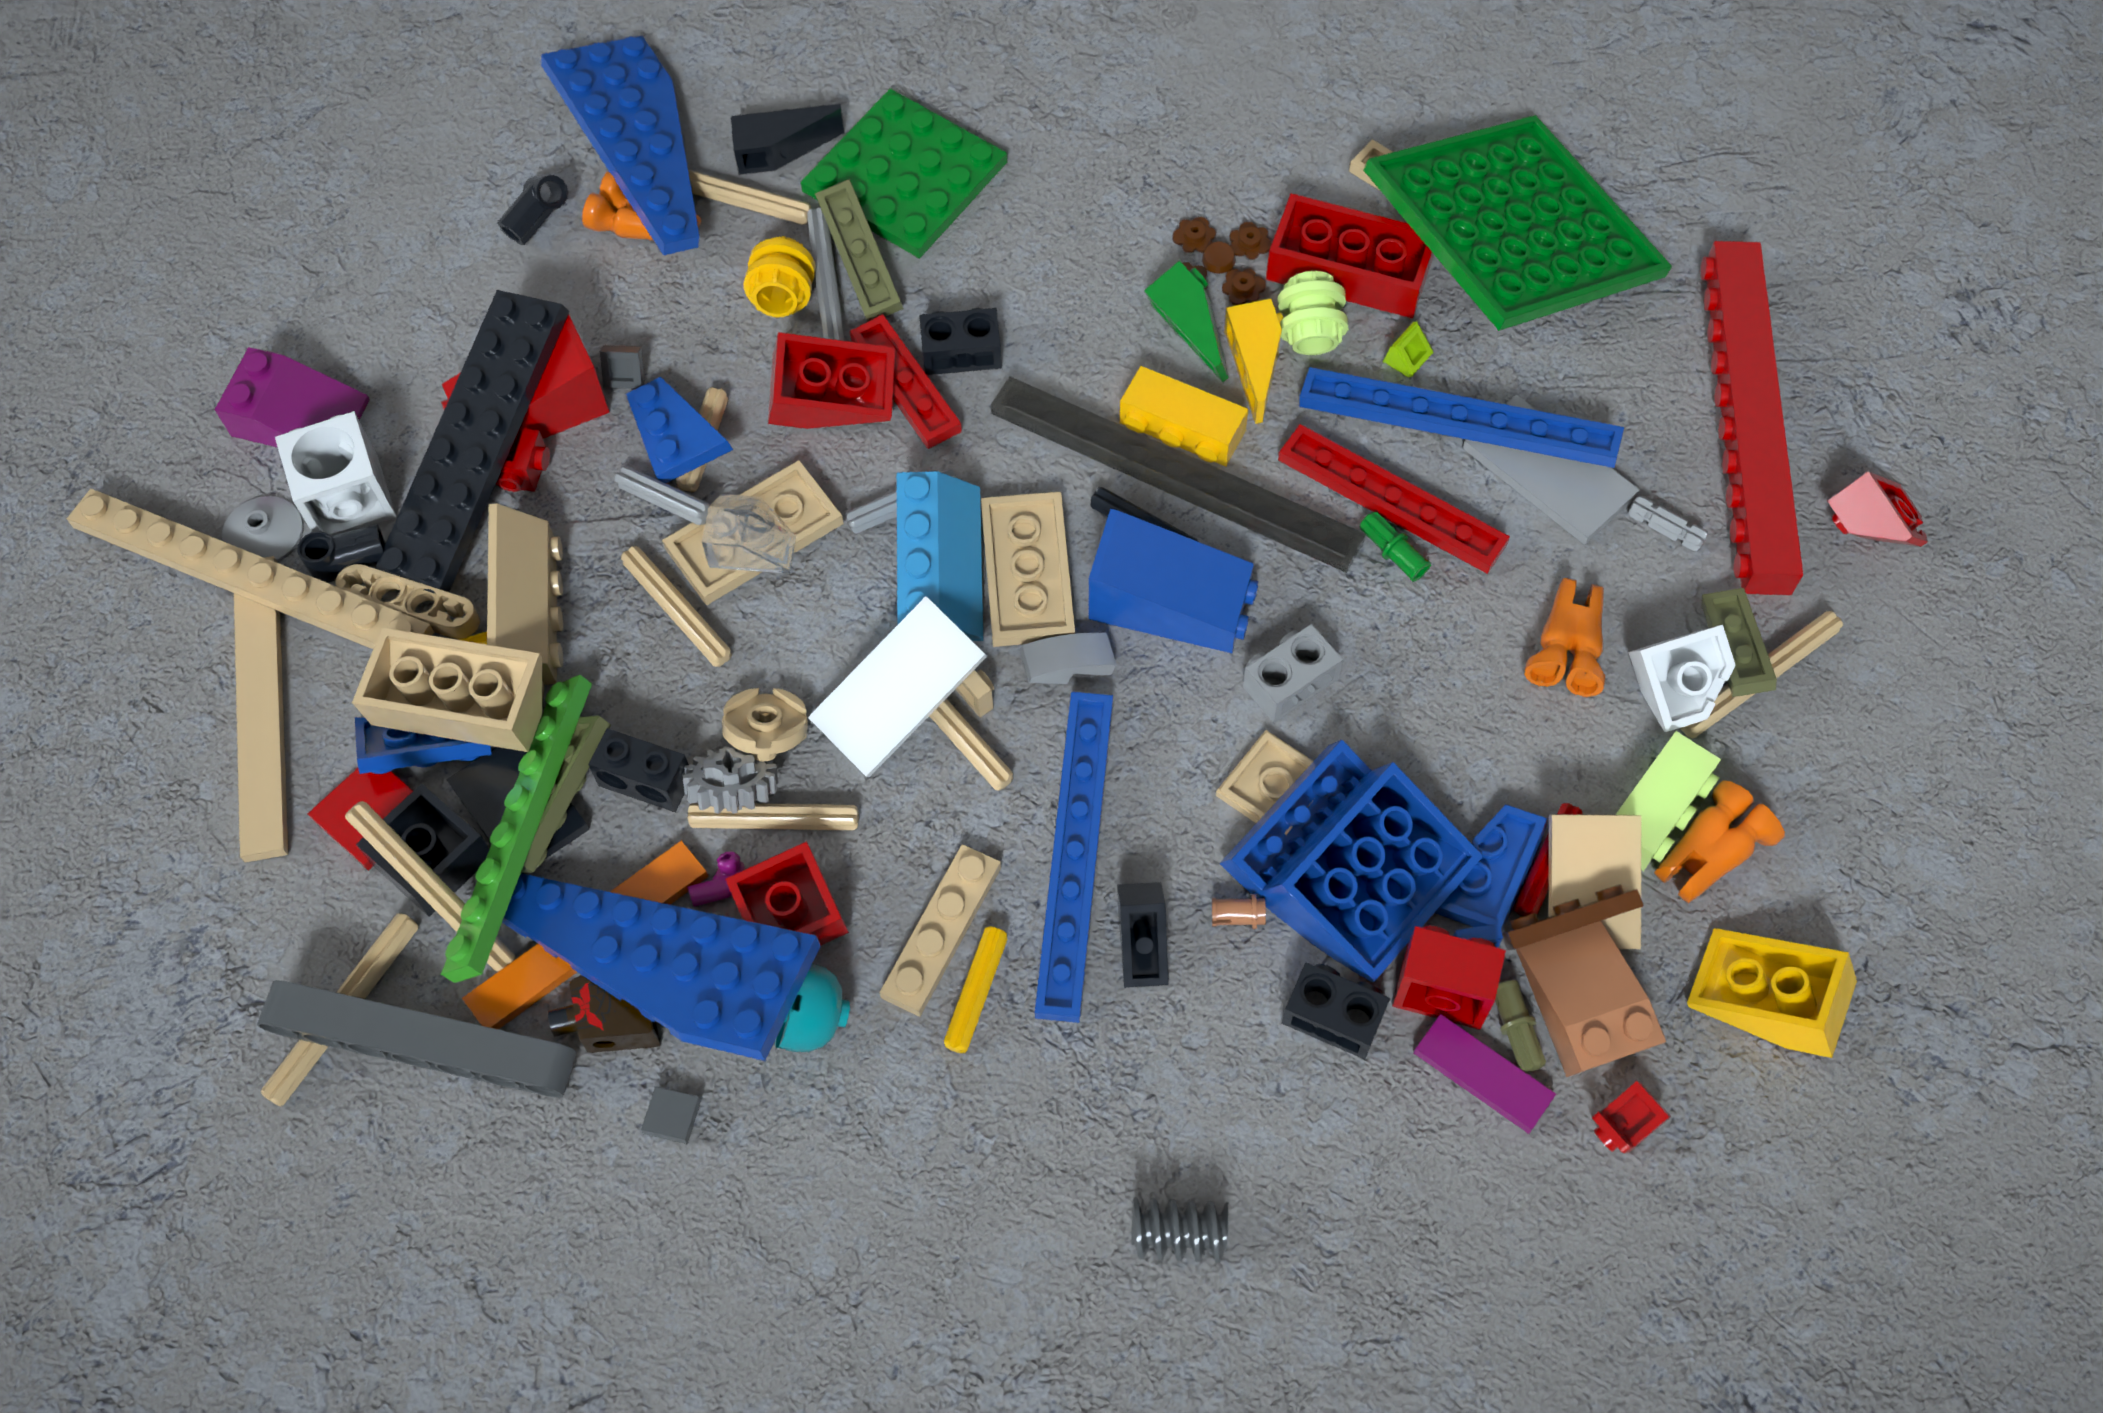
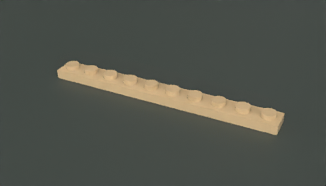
M91 488L67 518L71 526L77 530L371 649L375 646L381 628L431 636L434 634L429 623Z

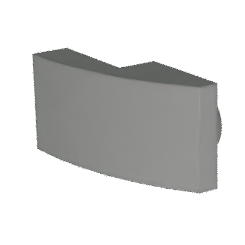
M1076 633L1049 637L1024 644L1020 649L1028 683L1068 684L1072 674L1111 675L1116 667V661L1107 633Z

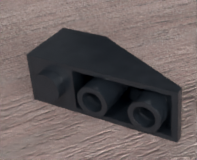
M841 104L731 116L733 150L739 175L776 171L845 133Z

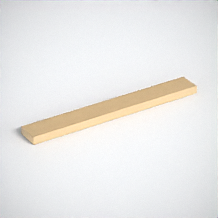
M274 556L264 557L278 563ZM234 593L240 857L244 862H251L288 855L280 611Z

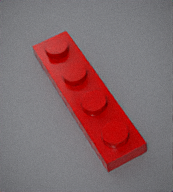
M883 314L850 330L852 342L895 347L893 401L927 449L962 432L959 419Z

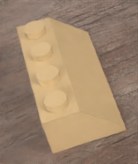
M497 503L489 504L487 645L540 653L542 656V681L544 685L556 684L557 668L563 667L562 646L560 643H557V631H563L562 611L560 606L557 607V596L563 594L562 576L560 571H557V561L563 559L560 536L553 535L550 525L546 520Z
M381 628L352 704L374 726L529 752L542 716V656L540 653Z

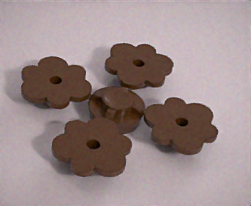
M1196 217L1192 221L1188 219L1182 220L1179 223V229L1173 232V242L1182 246L1183 251L1186 253H1192L1195 250L1203 253V266L1196 265L1193 267L1202 274L1205 280L1207 278V270L1216 274L1227 272L1226 282L1222 285V292L1229 295L1230 303L1241 305L1246 302L1258 301L1259 294L1266 288L1265 280L1256 276L1255 271L1252 269H1245L1242 272L1232 268L1236 263L1235 256L1245 255L1248 259L1254 260L1259 254L1269 252L1272 243L1267 238L1268 230L1264 227L1257 228L1252 222H1244L1240 225L1239 230H1234L1230 233V241L1232 243L1229 245L1225 242L1212 243V240L1216 237V231L1214 228L1209 227V222L1206 218ZM1188 262L1182 263L1189 271L1193 268Z

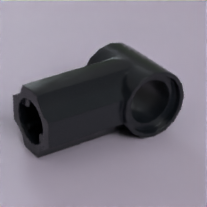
M555 175L530 177L523 186V192L498 220L497 224L500 230L519 245H525L553 210L565 204L568 199L567 185L563 179ZM544 183L548 185L551 192L547 202L543 200L540 193Z
M374 524L332 536L322 531L311 532L300 540L297 552L312 577L330 583L335 581L338 574L350 565H366L377 562L384 553L383 549L386 543L379 525Z

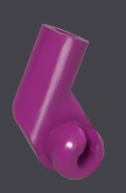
M728 851L722 853L717 858L718 869L712 880L688 886L693 907L732 896L725 879L745 870L744 863L740 861L737 853Z

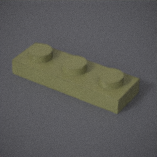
M1744 588L1703 594L1701 606L1708 627L1723 625L1736 665L1727 681L1732 697L1776 690L1777 678Z

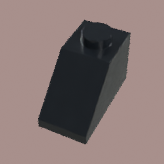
M1161 882L1117 885L1124 988L1169 985L1166 907Z

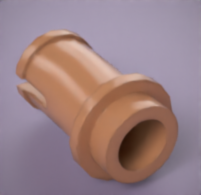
M1251 894V898L1246 899L1212 898V927H1217V925H1252V929H1257V925H1266L1265 898H1256V894Z

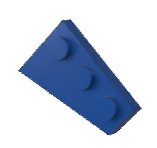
M662 377L626 394L655 476L659 481L668 483L733 450L729 442Z
M355 717L356 754L359 774L370 772L384 774L397 768L411 766L424 768L433 766L438 762L452 760L472 761L481 756L492 755L489 745L374 726L366 718Z
M1505 804L1472 840V845L1483 855L1482 859L1436 910L1435 914L1472 927L1499 923L1501 932H1503L1546 830L1547 818Z

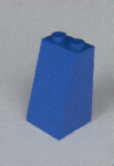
M1110 509L1089 576V620L1232 653L1236 639L1244 640L1249 616L1243 615L1246 604H1254L1259 581L1252 580L1254 563L1121 511Z

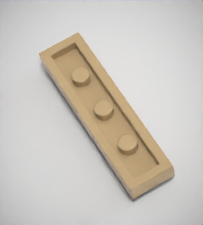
M963 844L961 845L879 992L881 999L921 1017L1001 870L1000 861Z

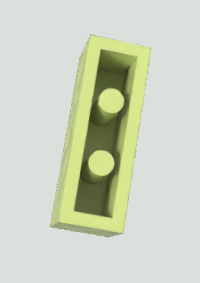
M1675 731L1615 814L1641 815V870L1643 872L1652 859L1661 863L1675 842L1669 838L1675 827L1682 831L1685 829L1698 810L1691 806L1695 798L1700 796L1706 799L1719 780V777L1714 775L1713 772L1721 759Z

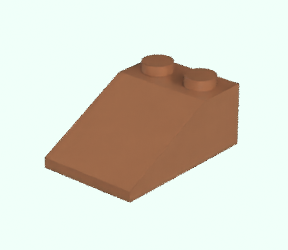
M1601 921L1516 949L1566 1077L1666 1042L1647 994Z

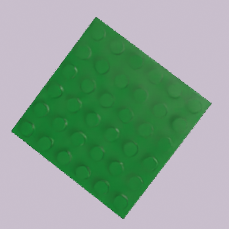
M1536 115L1369 158L1363 169L1376 187L1389 200L1498 331L1665 278L1673 267Z

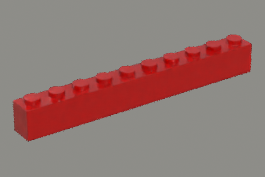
M1714 241L1708 257L1704 256L1702 259L1700 275L1701 279L1707 282V289L1704 295L1705 311H1710L1711 317L1708 324L1707 337L1709 342L1714 343L1711 372L1713 375H1717L1718 384L1715 389L1716 407H1721L1722 414L1719 421L1718 435L1720 440H1725L1726 450L1722 458V470L1724 474L1729 475L1726 505L1733 510L1730 540L1737 545L1734 575L1736 578H1740L1741 588H1744L1746 594L1792 595L1803 577V567L1761 242Z

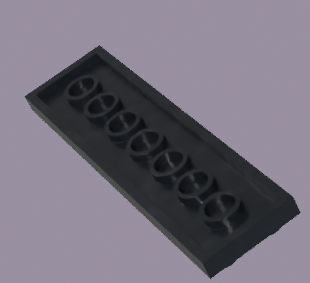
M501 290L496 291L385 544L384 553L379 558L375 569L450 592L570 312L563 304ZM424 589L425 591L435 593L431 589Z

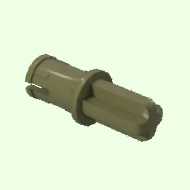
M1511 980L1500 983L1495 1003L1503 1026L1500 1028L1501 1033L1508 1035L1519 1068L1525 1072L1536 1071L1544 1067L1546 1062L1533 1028L1537 1023L1536 1019L1529 1016L1518 981Z

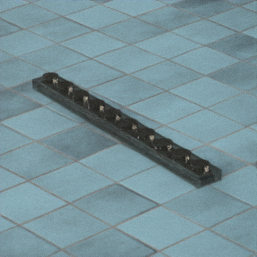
M1009 376L991 404V414L1345 573L1348 572L1364 543L1366 534L1011 376Z

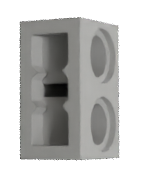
M1310 624L1300 632L1298 630L1289 632L1281 639L1278 646L1267 654L1260 652L1252 657L1245 667L1243 688L1271 721L1275 723L1337 681L1340 677L1343 659L1317 629ZM1307 656L1312 658L1314 662L1306 663L1298 658ZM1275 678L1280 680L1282 684L1271 685L1265 680Z

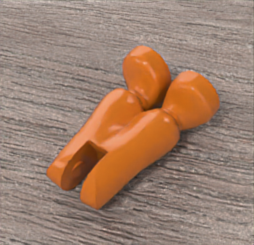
M607 171L602 179L599 194L592 192L585 201L582 214L584 227L593 231H611L622 238L653 240L619 188L613 175ZM696 214L697 224L699 228L701 224V217Z
M1563 578L1558 587L1551 613L1541 634L1540 644L1543 650L1527 660L1524 675L1528 681L1538 686L1548 687L1556 685L1565 674L1567 651H1570L1574 657L1567 674V689L1573 694L1584 697L1596 696L1603 691L1605 684V674L1597 662V659L1603 652L1602 614L1604 588L1592 584L1584 603L1585 606L1573 604L1577 580Z
M1723 780L1713 789L1712 799L1716 806L1706 808L1697 815L1681 840L1654 872L1662 882L1666 883L1683 867L1693 876L1689 878L1678 893L1688 904L1721 877L1746 861L1754 852L1755 842L1764 846H1775L1785 837V831L1780 821L1763 804H1758L1749 812L1739 826L1729 829L1730 823L1745 814L1753 804L1751 793L1734 782Z

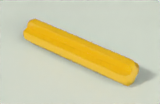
M988 926L984 929L944 1038L945 1047L956 1053L963 1054L967 1052L1007 942V933L1002 929Z

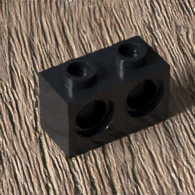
M973 308L971 310L954 312L937 311L931 314L919 315L926 375L1002 369L997 308Z
M608 728L606 729L588 764L598 786L676 813L685 794L683 784L684 767L689 765L685 754Z
M1305 962L1286 1005L1281 1024L1365 1060L1390 998L1382 995V991L1370 983L1358 982L1356 984L1340 977V973L1330 966L1324 964H1316L1314 966ZM1310 991L1320 992L1326 997L1327 1002L1322 1005L1312 1004L1306 999L1305 994ZM1360 1009L1368 1015L1369 1021L1356 1023L1349 1018L1347 1011Z

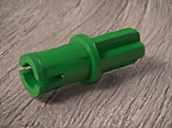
M1377 512L1369 513L1361 522L1360 530L1383 551L1382 557L1385 560L1390 558L1412 582H1416L1426 574L1431 567V562L1426 560L1408 542V536L1405 533L1399 534Z

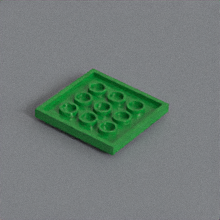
M889 89L801 181L802 192L817 200L815 193L850 179L871 231L920 259L1007 164V152L898 92Z

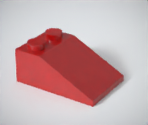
M778 332L772 358L768 424L811 429L891 421L895 347Z

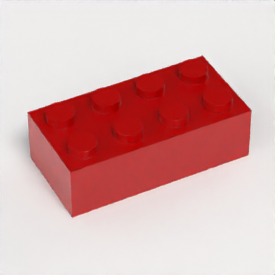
M1291 193L1269 250L1266 280L1285 285L1291 277L1299 273L1309 271L1325 272L1332 275L1334 282L1345 289L1346 301L1413 319L1434 254L1408 223Z

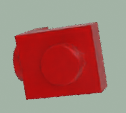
M523 429L513 461H505L496 482L497 486L511 492L520 490L535 492L541 472L547 470L550 461L549 448L545 446L539 430Z
M1636 1081L1605 1109L1593 1115L1592 1119L1598 1125L1594 1129V1133L1610 1151L1614 1152L1619 1148L1625 1154L1630 1153L1665 1123L1671 1115L1640 1081Z

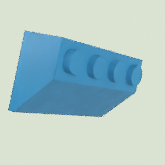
M938 471L897 472L898 624L927 596L972 641H984L980 487Z

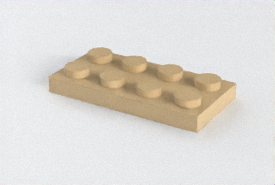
M798 460L714 509L712 516L707 518L704 525H697L692 522L666 537L662 542L665 550L707 606L843 525L844 522L841 513Z
M1061 492L981 498L993 647L1024 645L1049 637L1075 634Z

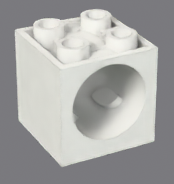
M354 411L344 415L333 416L329 420L304 428H296L289 433L275 437L293 502L311 532L322 531L332 536L397 518L378 455Z

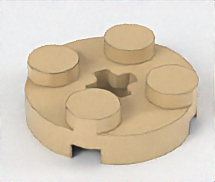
M759 688L748 689L731 697L723 709V737L736 749L753 754L757 761L773 760L778 753L786 752L797 746L808 734L805 704L799 697L783 689L773 688V694H759Z

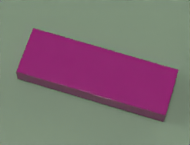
M1441 1014L1414 1051L1416 1056L1528 1134H1530L1556 1096V1093Z

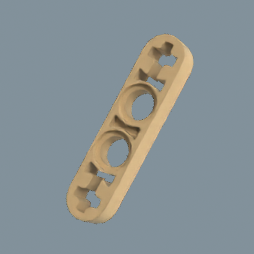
M360 564L350 565L344 568L336 578V587L429 623L435 633L450 638H466L472 635L480 624V617L472 602L467 598ZM424 589H431L435 593L425 591ZM400 590L399 595L394 600L389 602L381 601L382 596L386 592ZM428 600L434 601L433 607L423 613L415 612L416 607L420 603Z

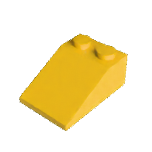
M1714 928L1687 1004L1689 1008L1783 1048L1832 1058L1857 979L1849 952Z

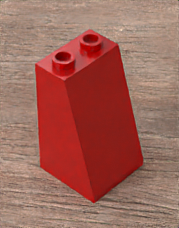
M569 314L510 452L517 450L524 428L539 430L542 439L610 413L595 368ZM460 373L442 384L448 398L441 402L444 409Z

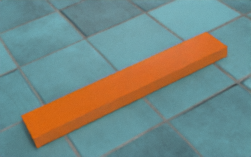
M681 840L610 892L671 905L689 892L688 886L699 884L709 876L704 867ZM536 944L504 967V969H501L462 997V999L482 1026L499 1030L577 972L572 969L569 963L560 957H553L540 944Z

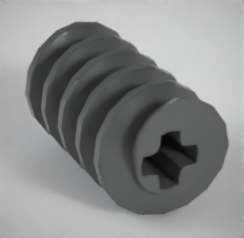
M1133 1197L1131 1245L1135 1246L1139 1259L1144 1260L1149 1247L1154 1246L1158 1260H1163L1168 1247H1173L1177 1261H1182L1187 1248H1192L1196 1262L1202 1261L1206 1249H1211L1215 1263L1221 1262L1227 1249L1228 1202L1225 1203L1221 1215H1218L1213 1201H1207L1202 1214H1199L1194 1200H1188L1183 1213H1180L1175 1199H1169L1165 1211L1161 1212L1156 1198H1151L1144 1212L1141 1210L1137 1197Z

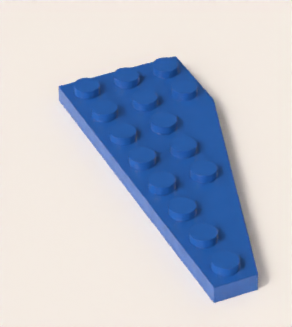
M627 37L615 41L594 43L588 46L561 49L541 54L543 70L601 160L613 175L619 188L663 256L698 248L699 230L673 80L644 37Z
M520 873L502 921L503 924L526 938L528 936L540 944L553 957H560L569 963L573 970L620 1001L623 999L639 1009L641 1015L650 1021H657L669 1029L670 1033L682 1042L766 1061L821 946L816 935Z

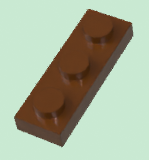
M1619 884L1595 892L1598 901L1581 906L1579 898L1553 906L1555 913L1553 916L1538 920L1536 913H1532L1511 920L1512 929L1502 932L1507 950H1515L1643 907L1638 889L1624 891L1622 885Z

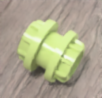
M1321 271L1299 273L1288 280L1284 285V290L1278 295V309L1286 316L1280 322L1282 328L1281 338L1292 345V349L1296 353L1319 355L1330 352L1337 348L1342 342V336L1348 331V317L1344 312L1340 311L1346 304L1345 289L1334 282L1332 275Z

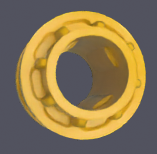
M781 236L766 239L758 243L750 253L748 270L743 285L744 292L749 301L755 305L756 310L768 316L777 318L795 314L802 310L809 302L816 269L815 261L810 252L804 248V245L792 238Z

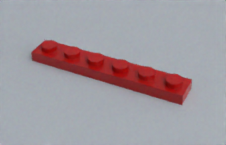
M1299 424L1279 451L1278 461L1368 510L1379 513L1383 518L1486 574L1489 573L1508 545L1510 536L1301 424Z

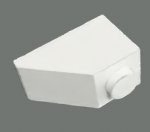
M1723 625L1682 635L1628 652L1641 693L1664 732L1707 720L1715 706L1714 702L1725 681H1728L1736 666Z

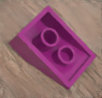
M248 347L214 410L230 436L277 447L275 437L289 433L296 428H304L329 420L333 416L344 415L353 411L360 420L370 399L368 395L285 355Z

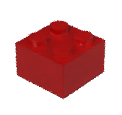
M807 841L725 879L740 915L745 921L816 935L821 946L849 933Z
M1415 926L1403 957L1392 1007L1433 1018H1438L1441 1014L1455 1024L1481 1030L1496 999L1506 950L1495 947L1492 942L1486 939L1470 938L1466 940L1451 936L1447 930L1440 927L1425 926L1421 928Z

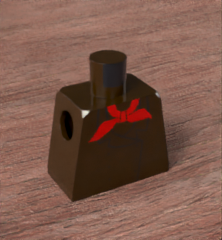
M582 975L573 978L569 983L573 1005L548 1011L549 1024L553 1036L557 1037L577 1031L579 1040L587 1052L597 1053L661 1046L656 1021H650L641 1015L639 1009L623 999L620 1001Z

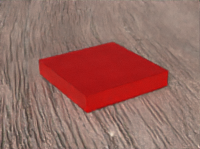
M357 768L307 814L369 871L373 866L356 845L363 836L346 820V813L355 804L363 801L384 819L413 790L391 771L384 774H374L372 772L359 774V768Z

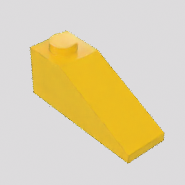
M1272 299L1226 307L1224 332L1255 424L1263 423L1279 354L1282 332L1280 322L1284 318L1281 312L1276 313Z

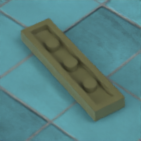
M850 179L815 193L867 321L882 314L886 317L904 309Z
M601 716L579 717L521 873H534L535 869L543 863L547 856L548 844L555 831L566 820L568 806L574 795L585 784L586 772L589 768L588 764L606 729L611 727V724Z

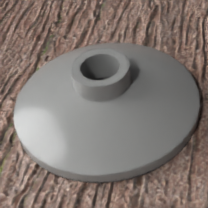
M275 496L257 497L239 505L228 516L222 529V541L261 557L274 556L277 562L289 556L298 546L304 530L303 520L297 508L289 501Z

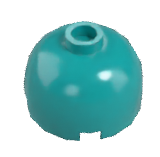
M812 963L775 1040L776 1048L792 1052H811L822 1048L831 1041L837 1027H846L850 1012V1001L842 999V985L837 977L824 966Z

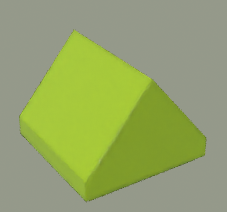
M1413 322L1390 347L1383 360L1384 363L1406 377H1412L1434 353L1418 322Z

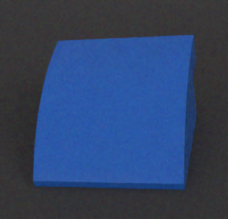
M1339 740L1324 749L1219 864L1250 894H1256V898H1265V907L1307 941L1370 982H1374L1409 943L1415 926L1422 928L1482 859L1483 855L1394 762L1371 770L1343 740ZM1290 826H1293L1292 829L1288 832V834L1285 835L1284 833L1287 831V829Z

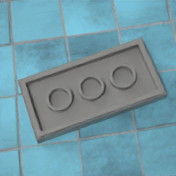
M1518 395L1514 396L1506 404L1536 410ZM1467 439L1464 441L1463 449L1584 545L1637 497L1640 490L1611 467Z

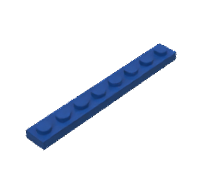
M1309 367L1299 396V407L1611 468H1615L1624 427L1311 367Z
M1071 692L1035 1004V1019L1080 1023L1113 695Z

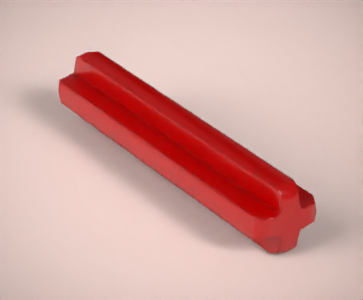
M1563 803L1557 814L1583 815V811L1570 803ZM1549 832L1514 906L1515 913L1520 916L1532 913L1537 915L1549 890Z

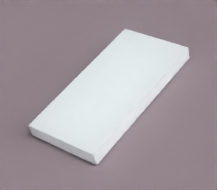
M925 596L808 718L866 777H870L976 669L987 655Z

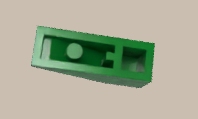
M1178 261L1146 288L1144 292L1155 311L1222 382H1225L1229 376L1212 305L1205 291L1208 283L1196 268L1193 267L1189 271Z

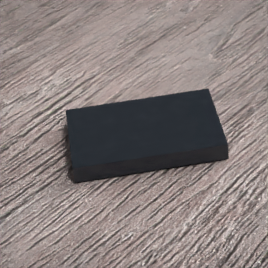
M495 747L491 750L492 755L481 756L446 779L489 841L492 832L500 824L506 809L504 805L505 799L515 786L520 773L518 770L519 763L527 752ZM570 803L566 810L567 817L565 822L555 831L547 846L546 858L590 830L572 803Z

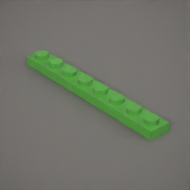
M581 675L564 682H557L546 694L545 702L547 704L539 721L529 752L524 755L519 763L518 770L520 773L514 788L505 799L504 805L506 809L500 824L497 825L491 834L490 842L492 844L486 860L476 872L477 883L471 898L462 908V921L457 934L451 940L445 952L447 959L441 975L454 983L483 974L592 683Z

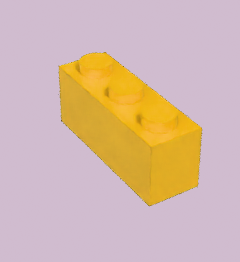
M1143 366L1139 367L1120 400V424L1125 425L1129 430L1136 433H1145L1161 440L1169 447H1179L1196 454L1206 462H1215L1225 467L1228 465L1246 432L1247 408Z

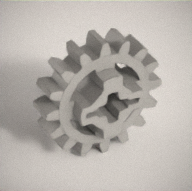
M729 746L719 749L720 753L708 750L706 758L695 756L693 758L694 765H686L684 767L683 784L685 795H688V802L690 804L698 802L700 810H705L710 806L714 807L716 814L722 812L724 808L733 814L742 810V806L752 810L755 809V801L766 803L769 801L768 794H775L777 792V766L773 764L772 760L765 762L757 761L753 754L740 750L735 751L734 748H729Z

